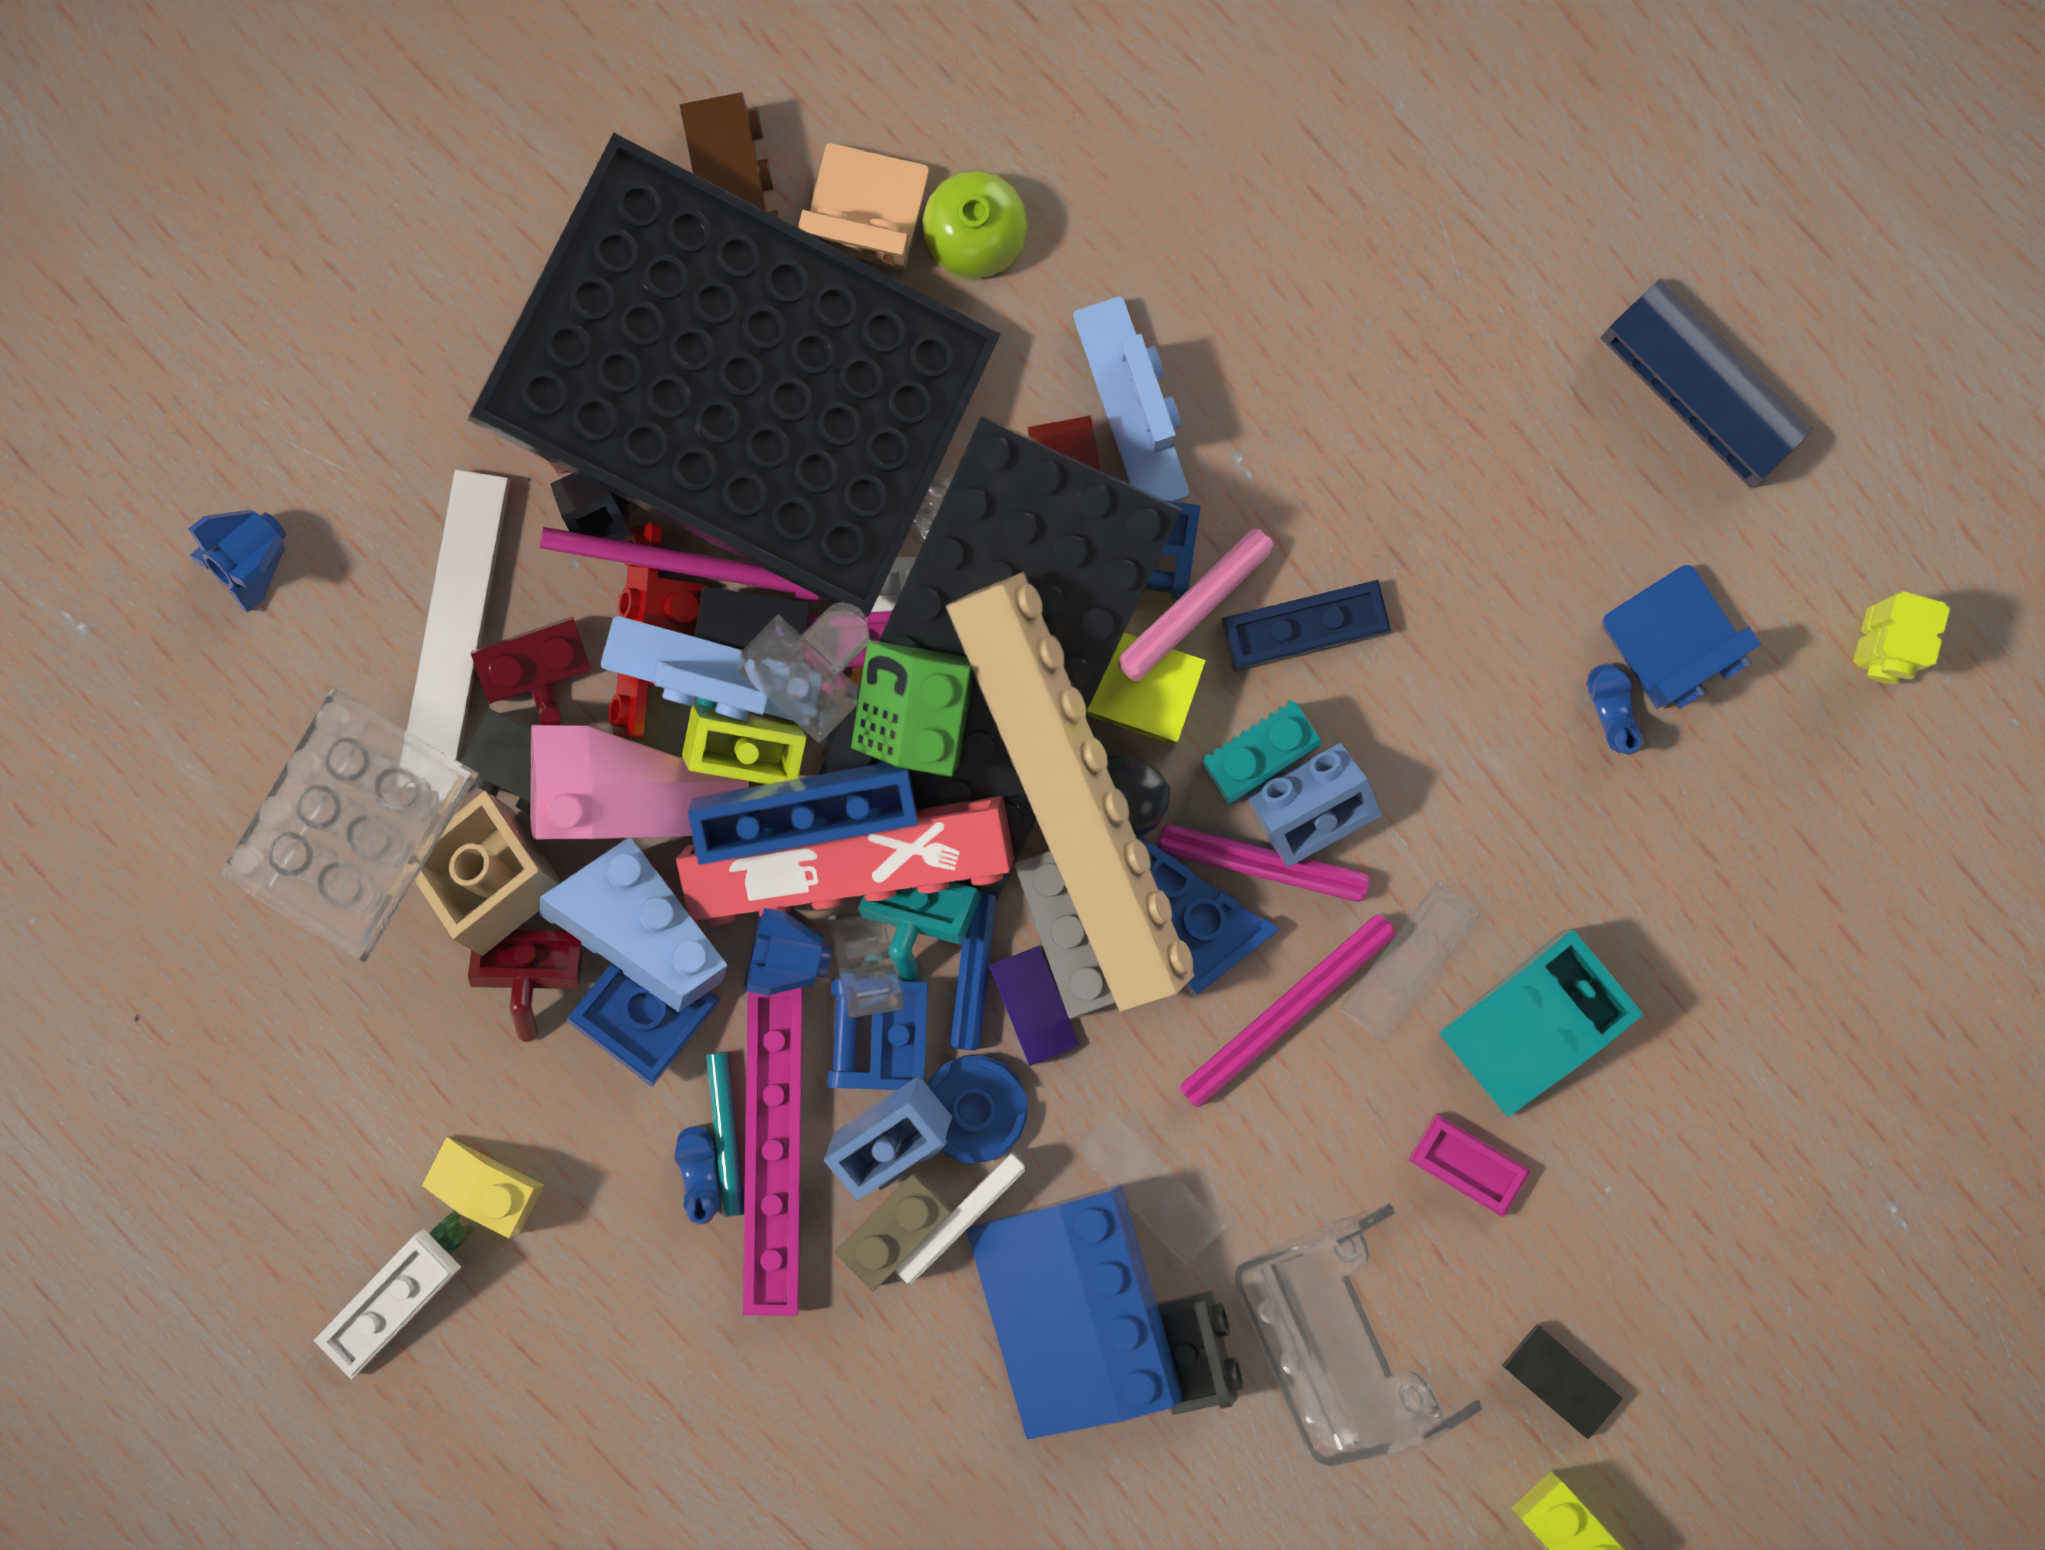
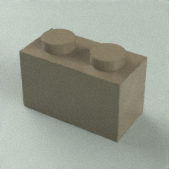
M914 1171L834 1253L874 1292L952 1213L953 1208Z

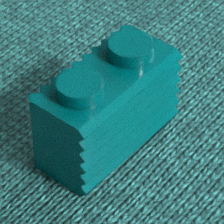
M1288 700L1283 707L1279 706L1274 713L1270 712L1265 719L1261 718L1256 725L1252 724L1247 731L1242 730L1238 737L1233 736L1229 743L1224 742L1220 749L1215 748L1211 755L1206 754L1202 760L1201 767L1224 802L1229 806L1317 749L1322 742L1298 704Z

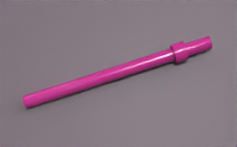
M548 527L542 528L539 546L541 549L794 593L795 599L817 602L819 598H822L756 564Z

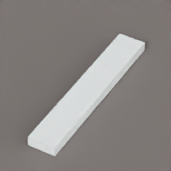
M456 469L454 471L397 785L454 794L476 673L470 652L481 646L510 487V480L508 478Z

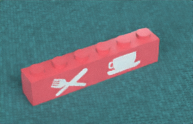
M999 796L917 809L918 819L915 826L698 865L694 844L687 845L676 859L687 912L694 921L706 919L708 925L716 926L739 919V914L759 911V916L762 917L764 908L788 913L792 910L791 906L811 903L813 909H828L844 903V898L864 895L866 901H880L895 896L897 894L896 890L917 887L919 893H932L948 888L951 881L971 879V884L985 885L1003 879L1004 873L1010 872L1015 860L1004 798Z

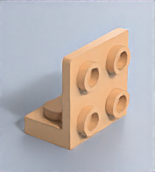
M829 143L825 147L810 211L802 210L798 228L856 259L906 270L929 169L923 164Z

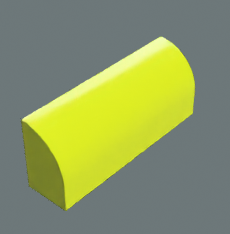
M1124 633L1085 716L1176 747L1206 660L1172 649L1141 680L1133 681L1120 671L1117 664L1120 655L1138 637Z

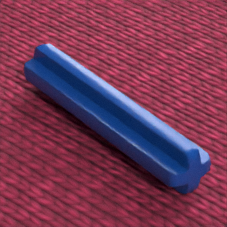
M978 891L981 899L962 943L951 1035V1045L955 1049L974 1051L980 1046L996 910V897L993 893L987 891L983 893Z

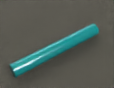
M728 1052L707 1054L723 1217L744 1215Z

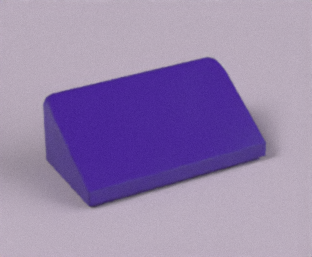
M1040 946L989 965L1029 1066L1079 1046Z

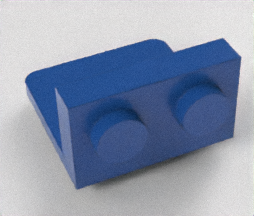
M1683 565L1608 612L1602 619L1604 630L1656 709L1672 701L1680 709L1707 692L1702 682L1718 672L1726 680L1752 663L1747 653L1761 645L1750 627L1738 633L1735 631L1697 571L1690 565Z

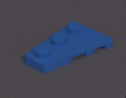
M1143 837L1137 839L1145 845L1149 853L1150 872L1158 890L1162 891L1169 900L1172 910L1171 921L1178 938L1188 946L1193 959L1192 970L1195 976L1185 987L1193 997L1202 992L1280 929L1265 918L1260 919L1239 905V901L1224 891H1218L1194 875L1191 869Z

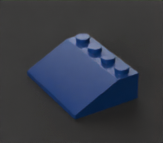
M1122 1184L974 1225L966 1229L1027 1440L1122 1422L1171 1409L1178 1404L1184 1395Z

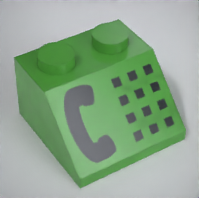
M868 640L851 748L897 767L953 776L960 765L974 679V671L968 657Z

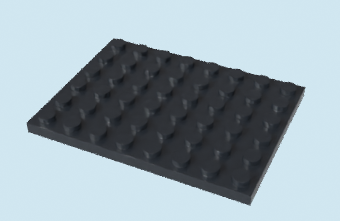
M613 132L469 414L468 421L866 619L875 605L1001 334Z

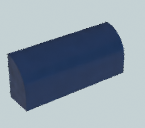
M1662 278L1634 302L1600 338L1750 489L1762 481L1813 429Z

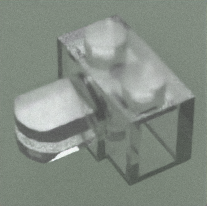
M839 602L830 606L800 635L777 614L741 651L738 671L814 740L820 743L857 706L858 686L844 675L842 671L868 644L869 625L867 618L861 609L856 606Z

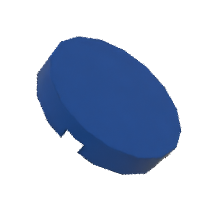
M984 1055L961 1056L942 1065L928 1080L927 1086L952 1116L945 1137L947 1142L940 1150L945 1156L963 1163L988 1162L1006 1154L1020 1139L1028 1119L1027 1095L1019 1077L1003 1062Z

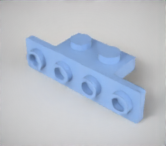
M1115 297L1076 310L1073 314V319L1129 484L1163 500L1176 502L1187 498L1189 488L1174 448L1176 437L1174 429L1182 427L1173 397L1170 396L1163 399L1157 379L1164 377V371L1156 347L1146 348L1142 335L1135 334L1125 301L1122 297Z
M615 616L612 620L601 659V666L606 670L650 681L656 686L663 687L662 698L689 706H694L696 697L718 702L715 710L716 713L747 721L749 711L762 715L764 712L804 724L810 723L823 680V674L816 670L621 616Z

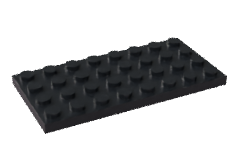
M982 415L959 462L879 642L967 657L946 606L967 594L1023 572L1028 584L1032 585L1040 596L1043 620L1050 636L1056 638L1062 648L1064 655L1063 667L1071 686L1080 692L1087 712L1182 508ZM974 673L959 767L953 776L910 769L917 809L1003 796L1015 856L1010 872L1004 873L1003 879L985 885L971 884V879L955 881L962 885L977 888L982 893L984 891L993 893L996 901H998L1036 821V815ZM861 681L818 775L886 763L851 748Z

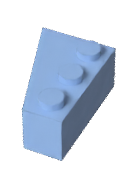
M632 838L625 839L540 897L539 915L551 924L556 923L579 939L581 945L594 954L597 952L622 969L624 975L678 1012L723 982L727 964Z

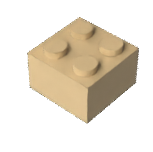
M486 791L482 792L401 858L452 939L481 956L485 955L539 911L540 897L562 883L515 811Z

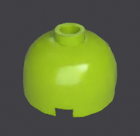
M981 170L958 172L942 181L930 195L922 218L924 241L934 262L951 276L969 281L983 280V277L993 276L998 272L1001 274L1010 269L1023 253L1028 235L1026 208L1014 187L1000 176Z

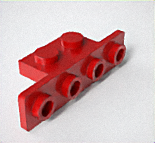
M648 523L632 527V534L625 540L626 542L660 547L662 526ZM624 563L627 566L626 587L622 590L619 597V616L695 637L702 586L706 587L707 585L657 578L658 569ZM618 673L616 694L611 699L608 713L609 722L613 726L612 734L627 740L641 739L644 734L648 687L664 688L656 686L650 681Z

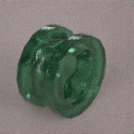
M457 1211L450 1213L429 1233L449 1255L457 1250L475 1230L471 1225H461L459 1222L461 1215Z

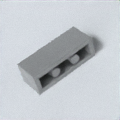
M1051 851L1015 863L1014 866L1068 1018L1071 1019L1115 1003Z

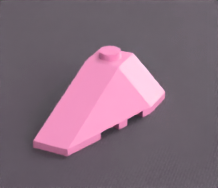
M531 725L530 834L536 839L692 836L687 813L692 798L749 788V781L689 771L683 758L586 725Z

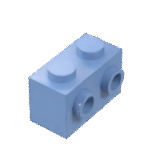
M1341 743L1317 754L1315 757L1246 794L1261 830L1287 868L1382 816L1368 779Z
M917 1076L835 1131L823 1160L858 1201L876 1188L881 1190L892 1184L905 1169L917 1161L921 1160L923 1162L936 1155L947 1142L945 1137L952 1116L922 1078Z

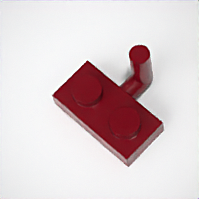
M573 616L470 652L488 703L491 704L530 690L539 713L541 725H559L561 722L560 708L551 683L591 669Z
M514 930L483 956L471 950L468 980L471 987L512 988L509 1008L517 1036L523 1042H531L537 1038L539 1033L532 1009L534 988L579 989L584 946L581 945L579 939L567 931Z

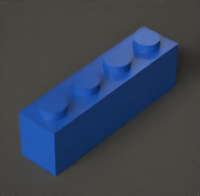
M887 762L692 798L687 811L698 865L915 826L918 819L910 769L897 767Z

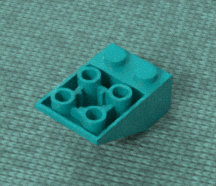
M1574 929L1559 932L1439 1031L1438 1034L1505 1116L1510 1117L1602 1050L1644 1014Z

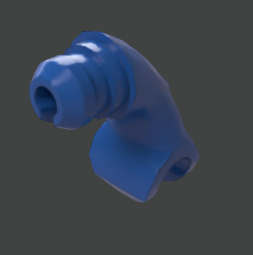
M1609 663L1599 665L1588 674L1587 688L1603 726L1606 740L1610 748L1618 753L1635 754L1642 748L1644 737L1631 705V682L1627 675L1620 671L1616 665Z
M693 1126L680 1131L674 1158L682 1174L685 1193L683 1206L687 1217L692 1223L704 1225L709 1223L720 1209L714 1138L707 1128Z

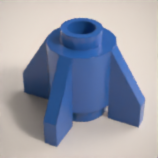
M252 510L203 516L188 529L199 545V548L190 554L193 561L204 568H209L224 585L231 588L229 591L243 611L248 613L264 599L281 555L285 553V546L282 540L286 537V533L273 516L267 512L259 515Z
M764 908L762 917L759 916L758 912L756 933L743 986L747 987L746 992L766 996L804 986L813 987L816 977H826L832 947L822 945L823 933L813 932L790 914Z

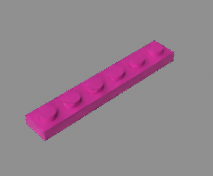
M804 987L769 996L751 992L747 994L743 1315L746 1316L799 1315Z

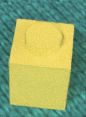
M446 1137L422 1186L459 1214L507 1238H511L521 1233L544 1184L451 1137Z

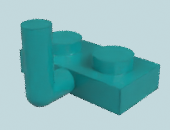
M950 882L948 888L932 893H919L917 887L896 890L897 894L895 896L880 901H866L863 896L858 909L862 918L897 927L889 946V954L901 980L915 982L921 974L912 952L918 934L962 945L981 899L977 888Z

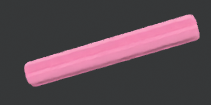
M1260 529L1250 530L1120 655L1117 664L1120 671L1126 674L1130 680H1141L1270 555L1273 548L1271 538L1266 536Z

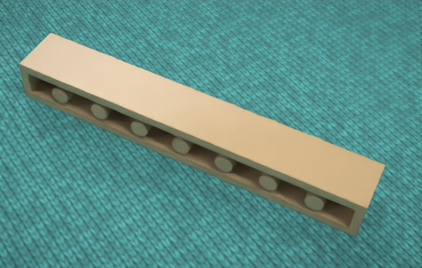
M1022 572L967 594L947 605L946 608L1119 1012L1177 994L1195 976L1192 970L1193 959L1188 946L1178 938L1171 921L1172 910L1169 900L1162 891L1158 890L1150 872L1149 853L1145 845L1136 839L1128 820L1129 808L1124 795L1118 789H1115L1107 770L1105 749L1101 742L1093 737L1085 719L1086 708L1080 692L1071 686L1063 667L1064 655L1062 648L1056 638L1050 636L1041 615L1042 602L1038 592L1032 585L1028 584Z

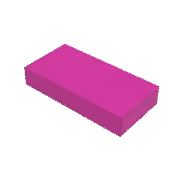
M1434 1114L1408 1158V1161L1503 1218L1531 1170L1438 1114Z

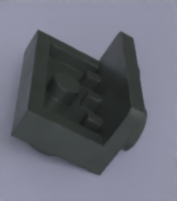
M1212 1291L1158 1302L1157 1307L1184 1395L1178 1404L1171 1408L1172 1415L1217 1405L1221 1409L1232 1407L1238 1399L1237 1391L1243 1390V1378L1237 1358H1228L1223 1337L1230 1335V1327L1223 1303L1215 1304Z

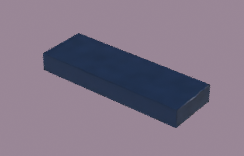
M1379 580L1251 610L1221 619L1234 671L1391 632Z

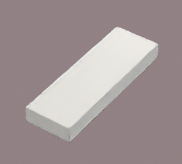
M1011 1151L894 1271L907 1284L909 1282L912 1284L1025 1171V1164Z
M423 1228L404 1245L314 1339V1342L350 1379H353L462 1267Z

